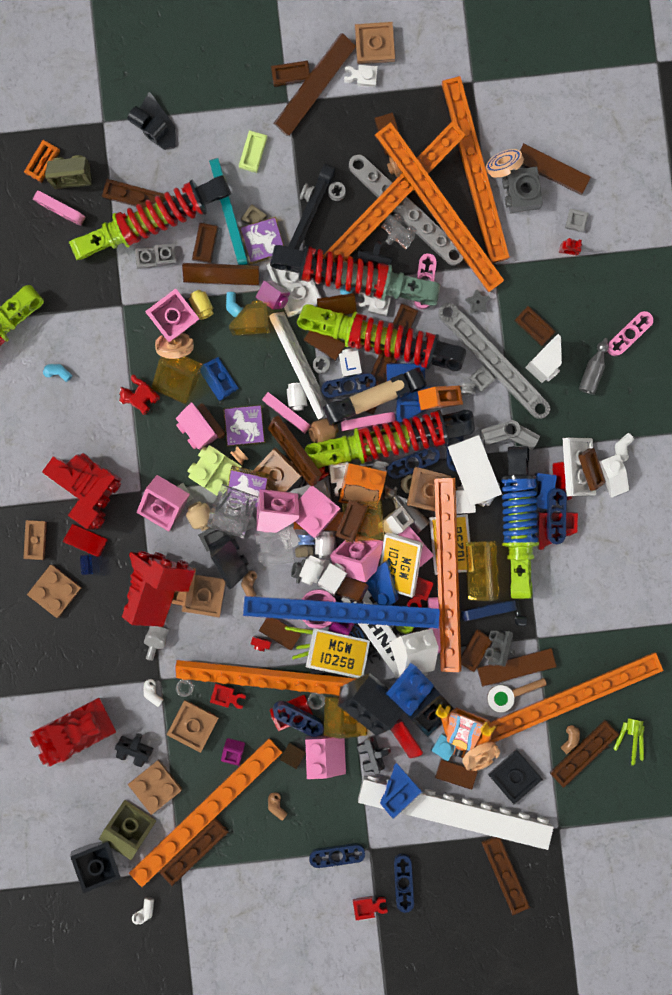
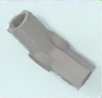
M514 420L480 430L485 446L511 439L522 446H528L529 450L532 451L540 438L539 435L519 425ZM507 425L514 426L515 433L513 435L507 433Z

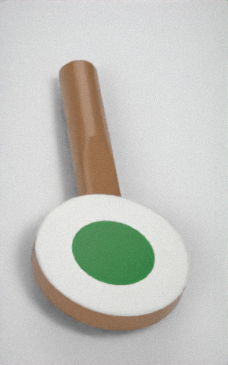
M542 678L513 690L504 685H496L487 694L488 705L496 712H506L513 706L514 697L546 686L547 683Z

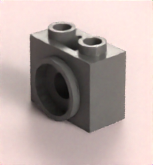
M537 167L511 170L509 175L502 178L503 189L507 191L505 205L506 208H509L510 213L541 208L543 202ZM521 187H527L530 192H522Z

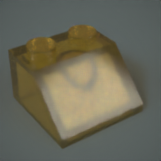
M252 301V304H247L229 324L232 335L270 333L267 303Z
M186 356L181 358L161 357L157 365L152 389L186 404L197 383L203 364Z
M339 696L325 697L324 736L339 739L367 736L368 729L338 706Z

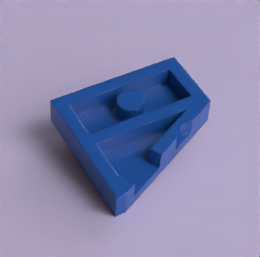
M418 391L397 399L396 420L399 423L404 418L409 419L427 411L420 408Z
M389 559L379 565L377 571L366 582H363L369 586L367 590L378 605H392L399 599L395 589L394 576H391L389 568L391 563Z
M398 763L393 767L390 780H388L386 791L380 802V805L392 819H395L422 793L421 789Z

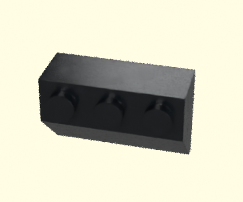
M370 672L340 687L338 706L376 736L391 730L404 713L386 694L389 688Z

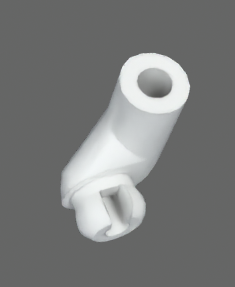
M629 433L615 444V455L620 454L622 462L628 460L627 446L634 441L633 436Z
M148 679L143 685L144 697L159 707L164 699L156 694V682L153 679Z
M144 898V908L132 916L134 924H143L152 917L154 898Z

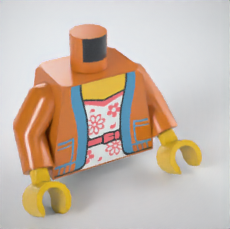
M441 704L439 705L436 714L441 718L445 735H447V742L456 746L454 750L455 756L463 758L466 750L470 751L476 746L491 740L496 726L489 727L490 720L457 707L449 713L450 706L443 709Z

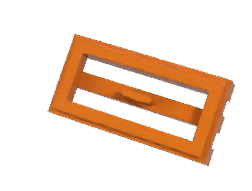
M42 140L24 173L42 183L47 167L46 160L53 161L54 158H57L60 149ZM45 147H48L34 172H31Z

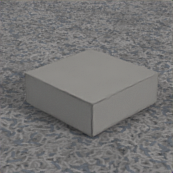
M570 209L565 229L583 233L589 213Z
M484 365L468 378L480 392L495 380L494 376Z

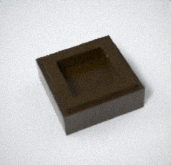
M289 742L280 760L297 769L306 751Z

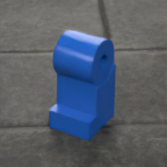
M535 473L534 476H538L537 481H539L537 495L535 496L537 502L534 504L539 509H547V495L551 489L555 488L557 475Z

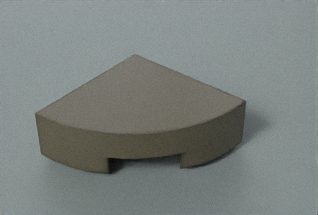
M251 204L241 217V221L247 224H255L264 221L267 215Z

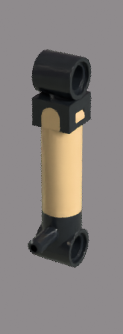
M420 367L341 401L329 403L322 409L329 425H336L349 417L383 403L425 388L427 383Z

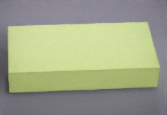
M249 130L239 163L240 169L254 173L258 172L268 138L267 135Z

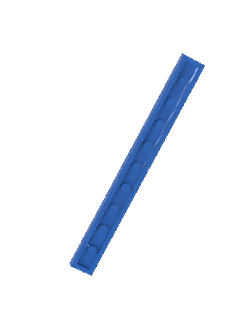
M244 596L243 616L439 629L440 609Z

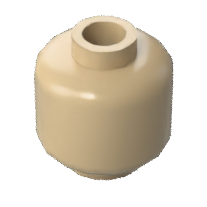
M198 501L187 508L186 517L193 529L204 531L212 526L211 522L214 520V515L207 503Z

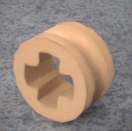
M236 447L234 452H230L241 465H243L244 460H248L247 456L238 447Z

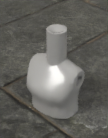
M149 627L144 639V644L149 646L146 659L153 661L156 649H164L169 628Z

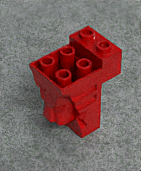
M85 453L75 455L68 462L53 456L42 471L43 474L79 499L68 514L69 517L86 529L95 530V528L99 529L105 521L103 517L106 514L100 511V509H104L107 506L112 492L116 493L120 488V481L122 480L120 477L94 463Z
M139 551L138 553L130 552L129 556L134 571L130 577L132 578L130 581L132 585L129 587L127 594L129 601L124 607L122 617L131 625L164 627L175 591H189L195 570L189 566L188 562L178 560V562L171 561L159 552L149 554L145 551Z
M97 698L30 732L32 736L29 738L34 748L38 747L41 753L38 755L41 763L50 767L56 763L66 761L73 754L80 753L81 750L89 748L104 738L116 733V730L100 698Z

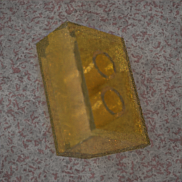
M496 541L466 542L468 600L493 601L499 599Z

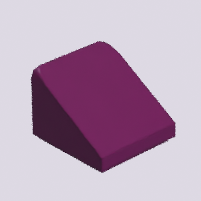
M333 622L328 631L349 635L355 623Z
M227 738L221 761L239 766L245 743Z

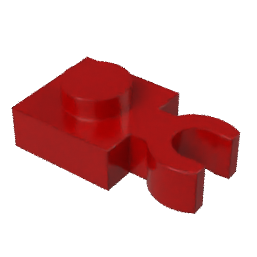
M568 238L561 243L559 253L578 256L582 249V240L576 241Z
M418 576L415 595L408 601L407 607H410L412 603H417L418 607H422L420 601L421 599L427 601L434 582Z
M216 683L210 703L229 708L230 703H233L236 708L242 709L243 705L239 704L237 699H245L246 695L243 693L235 695L233 694L235 688Z
M372 896L353 899L355 920L375 918L374 912L380 914L387 913V907L381 908L379 906L380 903L386 902V897H379L373 902Z

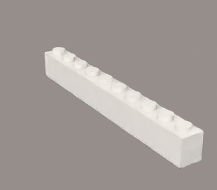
M374 775L363 776L358 803L384 809L380 802L390 779H387V782L379 780V777ZM430 789L422 791L401 812L402 814L546 850L549 848L553 831L552 824L546 818L537 817V819L530 818L529 814L523 812L514 814L511 813V810L502 807L497 810L487 803L477 805L473 804V800L462 798V801L454 799L455 796L446 793L443 796L437 795L436 791Z

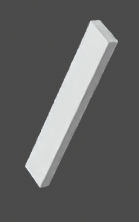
M285 313L271 314L269 318L317 418H325L326 416L322 408L328 403Z

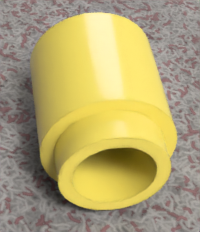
M197 290L190 294L191 297L188 300L200 320L214 314L212 311L213 306L205 291Z

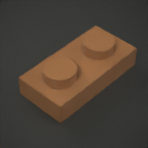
M26 520L24 559L45 560L46 521Z

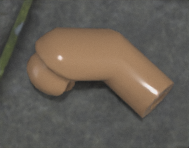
M248 571L242 579L241 586L246 596H256L252 587L257 579L255 571Z
M574 725L567 727L568 741L560 747L566 754L579 744L580 731Z
M273 792L268 797V810L282 821L288 813L280 807V794Z

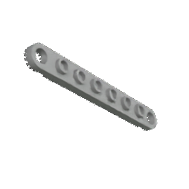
M354 155L350 159L349 169L352 174L378 198L392 184L364 156ZM358 160L364 164L363 168L359 170L353 167V163ZM407 196L392 211L448 264L455 266L462 262L463 257L446 233ZM457 251L459 259H450L449 253Z
M453 303L443 304L438 311L439 318L534 418H545L550 412L549 403ZM451 308L453 316L446 318L443 315V310ZM537 404L544 405V414L535 412Z

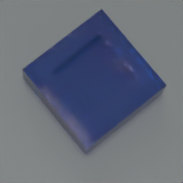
M81 555V574H93L91 555Z

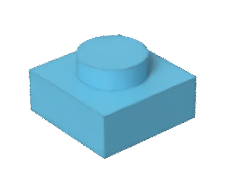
M441 733L431 751L448 761L456 746L448 743L447 737Z

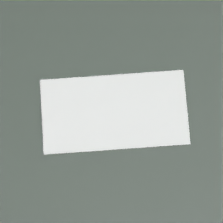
M479 435L448 447L470 506L502 495Z

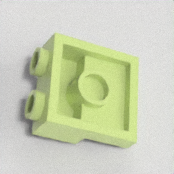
M209 445L208 448L203 447L200 451L198 463H193L188 469V473H190L188 477L222 499L229 487L231 470L240 472L242 466Z

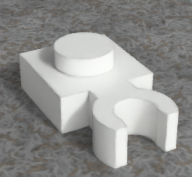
M359 65L358 70L351 66L345 67V72H349L352 75L344 77V82L352 83L357 81V86L376 88L377 66Z
M363 292L358 294L365 301L363 303L357 302V307L364 308L367 306L369 307V313L387 316L391 297L386 296L384 301L374 297V293H372L371 298Z
M348 462L329 465L330 481L337 485L334 489L335 496H339L338 490L342 488Z

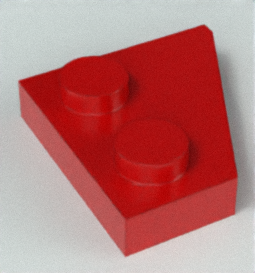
M538 512L539 545L537 549L542 550L544 547L552 544L546 535L547 512ZM553 512L552 520L559 521L562 517L561 512ZM566 512V536H571L578 531L577 512ZM551 524V527H555V534H552V537L557 540V537L561 535L557 532V526L561 527V525Z

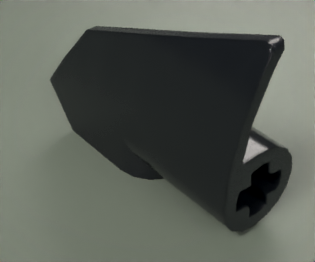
M149 92L140 107H133L127 120L142 130L150 141L163 150L175 148V125L152 93Z

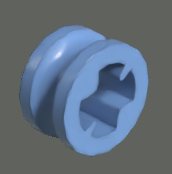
M298 535V538H300L298 545H315L314 538L311 535Z

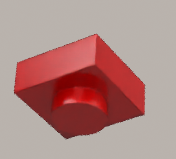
M253 636L250 645H254L256 650L265 652V649H270L272 641Z

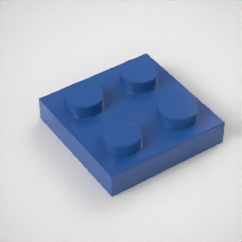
M410 663L386 694L406 714L411 716L435 685L415 665Z

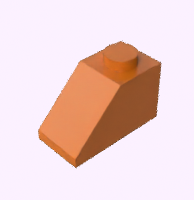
M437 386L418 391L421 410H434L463 405L460 386Z

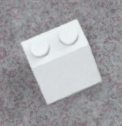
M557 334L525 367L541 383L545 380L549 382L560 371L558 367L562 364L561 336Z
M432 628L403 635L389 642L400 676L410 663L415 665L423 674L435 670L438 644Z

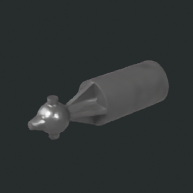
M604 338L597 345L598 352L588 361L579 386V390L591 395L596 393L605 368L604 353L609 349L607 338Z
M387 485L384 486L386 494L384 497L386 499H393L396 509L403 506L414 520L410 526L417 534L430 523L416 507L407 505L408 499L396 495V490L398 489L396 486L394 488Z

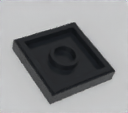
M517 749L488 773V776L513 805L543 780Z

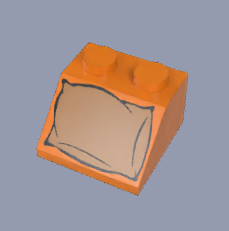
M348 463L338 502L348 504L349 500H353L367 506L369 509L376 510L383 492L387 472Z

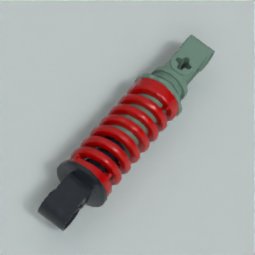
M275 245L270 266L275 269L298 273V281L310 282L313 275H315V283L319 285L322 283L323 278L326 277L325 285L330 287L335 279L336 289H341L342 285H345V290L350 292L352 287H355L356 294H360L362 289H364L366 296L369 297L374 292L373 296L384 301L387 295L393 296L394 299L400 297L434 306L437 305L441 287L439 283L434 281H425L405 276L402 272L394 273L392 272V265L379 263L374 268L373 262L368 261L364 266L362 259L359 258L354 263L353 257L348 256L344 261L342 254H338L333 261V253L331 251H328L323 259V250L318 249L316 251V249L309 245H306L303 251L283 245Z

